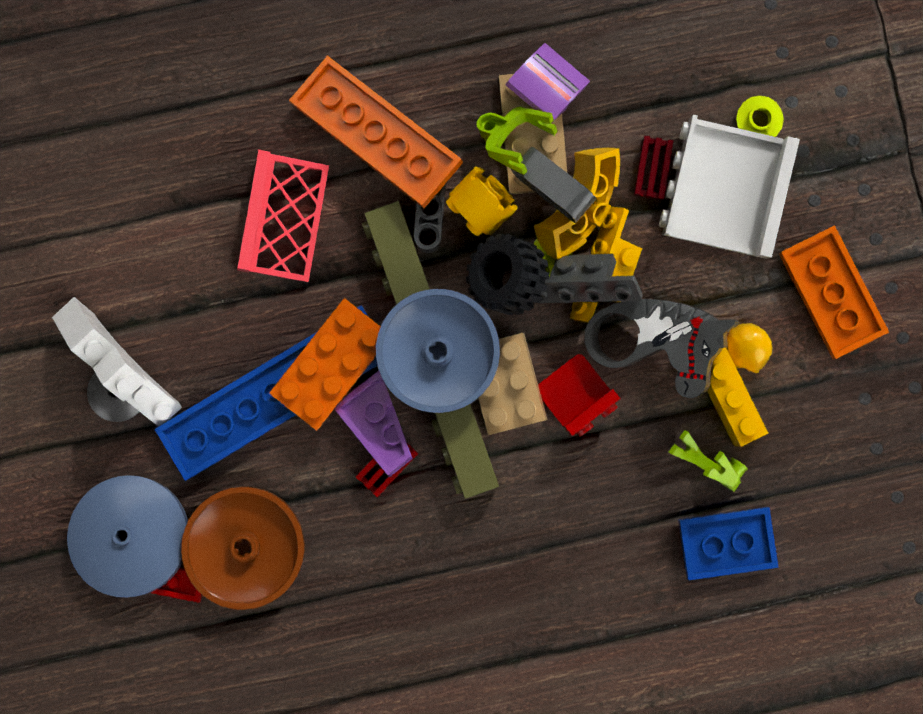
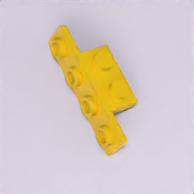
M622 207L610 208L605 220L601 224L597 239L592 246L591 254H613L616 259V265L612 276H633L642 248L620 238L629 210ZM573 302L570 318L575 321L588 323L594 315L598 302Z

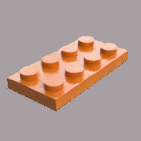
M835 225L779 253L833 360L889 333Z
M344 298L269 394L318 431L375 359L376 342L381 326Z

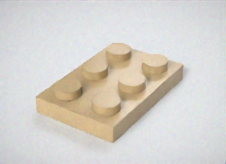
M524 333L499 339L500 357L496 374L489 387L478 398L488 435L547 420Z

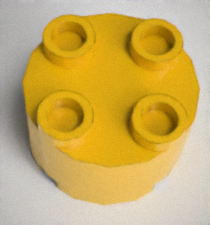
M477 166L449 193L450 197L446 204L454 213H460L468 221L466 226L474 235L480 236L482 233L492 235L518 207L514 204L511 206L514 199L507 189L492 175L488 178L481 175L485 170Z

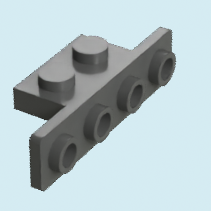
M613 254L567 255L555 260L550 277L545 280L544 285H547L546 292H541L540 296L542 299L539 301V304L641 301L643 294L635 276H612L616 265V259Z

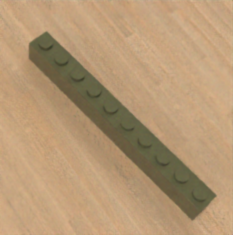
M399 201L364 213L367 221L362 222V226L367 240L374 239L377 249L373 250L372 254L377 268L383 266L387 277L382 279V283L387 296L393 294L397 305L412 294L430 290ZM469 404L451 412L435 413L437 419L431 420L436 436H443L447 446L441 450L447 466L451 464L454 466L456 476L451 478L456 493H463L466 499L499 487L471 405Z

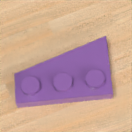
M377 371L344 397L335 408V411L387 476L391 477L413 458L385 382L380 372Z

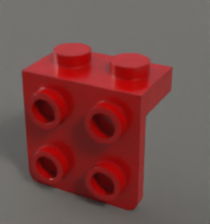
M582 354L572 357L538 384L542 401L570 436L577 433L581 437L594 427L591 421L600 414L603 418L610 415L618 408L615 403L621 399L614 389H609Z

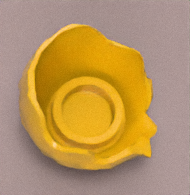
M752 323L739 324L729 331L727 337V350L736 367L745 368L748 372L759 373V370L770 359L773 348L772 341L766 331Z

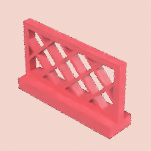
M258 150L237 267L238 271L309 282L329 165ZM275 162L287 164L294 175L279 183L273 174ZM294 166L302 167L303 169L297 172ZM308 169L322 171L320 183L311 189L308 188L300 176ZM297 178L306 192L292 201L283 186ZM273 180L276 187L270 190L271 181ZM319 188L316 199L312 192ZM280 190L289 204L275 213L268 204V198L271 194ZM309 195L316 205L315 212L304 218L295 204ZM292 207L301 221L287 230L278 218V215ZM266 209L271 213V216L265 219ZM311 218H313L312 228L307 223ZM272 219H275L284 233L269 242L262 232L263 226ZM304 224L311 234L310 241L299 248L289 233ZM287 236L296 251L281 259L272 245ZM262 237L267 245L259 249ZM306 247H308L307 258L302 252ZM267 248L272 251L279 261L269 269L256 266L258 255ZM299 254L305 262L304 274L291 273L284 262ZM281 265L286 272L274 269Z

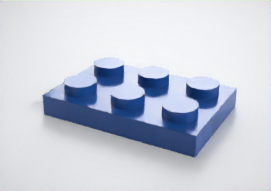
M770 507L678 519L687 580L779 568Z

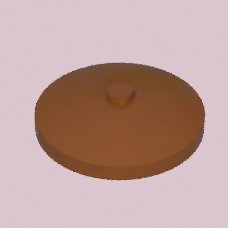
M233 487L210 496L193 512L182 537V561L191 583L208 600L230 609H254L273 602L293 584L304 560V534L296 514L280 497L256 487Z

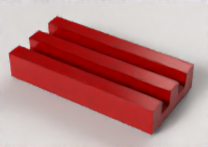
M408 444L414 459L419 453ZM374 458L356 478L378 498L412 460L391 477H388L379 488L373 484L385 473L382 468L370 480L365 477L377 464Z

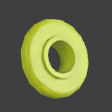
M765 96L750 97L744 101L738 109L736 118L739 129L776 137L782 129L784 120L782 110L777 102ZM755 111H762L767 115L768 123L766 126L760 127L753 122L752 116Z

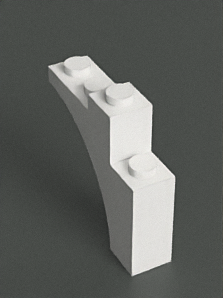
M75 297L52 317L70 350L93 368L102 385L123 402L126 400L158 427L166 423L182 408L175 398L165 391L127 354L105 329L95 314Z

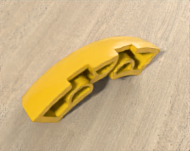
M595 148L574 153L575 170L573 178L585 186L596 197V201L577 223L572 222L557 210L543 222L533 225L536 237L547 255L554 259H560L563 256L569 255L587 242L586 238L596 226H601L611 208L609 201L613 188L618 187L620 174L619 148Z

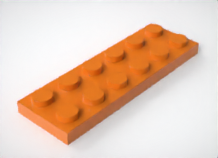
M328 55L289 99L294 107L423 209L463 164L459 156Z

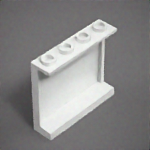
M692 115L688 122H683L679 139L684 140L682 150L676 151L672 168L677 169L675 180L669 181L666 191V198H670L668 210H662L659 227L663 228L662 235L764 259L772 258L800 139L789 136L782 139L699 120L697 115Z

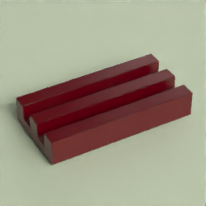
M644 135L634 196L658 200L664 199L674 140H662V138H650V136ZM653 145L654 150L647 191L641 189L648 147ZM665 147L657 193L653 192L660 148Z

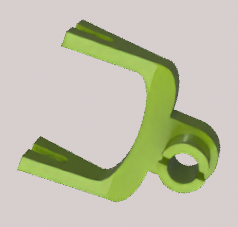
M521 106L512 109L505 117L495 113L483 114L476 123L481 137L485 138V147L489 157L522 175H525L527 168L525 164L521 163L523 161L521 153L501 148L507 136L524 122H528L554 136L558 132L556 125L552 124L554 120L552 113Z
M684 430L679 439L686 444V449L683 450L674 444L669 453L695 464L705 471L703 475L718 481L729 490L735 492L741 483V477L748 468L733 457L729 462L721 451L714 458L717 463L713 462L700 451L690 433Z

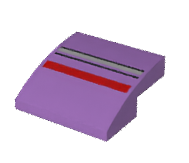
M544 43L514 73L505 85L534 110L552 113L554 122L587 87L590 81Z

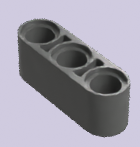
M530 147L522 156L523 161L521 163L525 164L527 168L525 175L511 169L512 173L521 182L574 223H577L596 201V197L585 186L534 147Z
M446 184L430 201L435 202L439 207L436 214L426 215L423 213L422 207L416 204L414 241L417 248L424 253H433L441 244ZM425 231H431L436 235V241L428 246L423 245L419 241L420 235Z

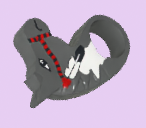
M641 299V301L619 302L600 310L590 319L585 330V345L590 356L597 363L610 368L631 366L665 350L671 365L678 371L675 379L677 392L682 397L694 398L703 395L709 389L713 361L723 348L728 347L727 333L737 326L739 321L735 319L718 320L702 309L668 300ZM614 314H622L630 320H635L640 329L638 343L634 352L622 361L609 358L602 351L598 340L601 325L608 317Z

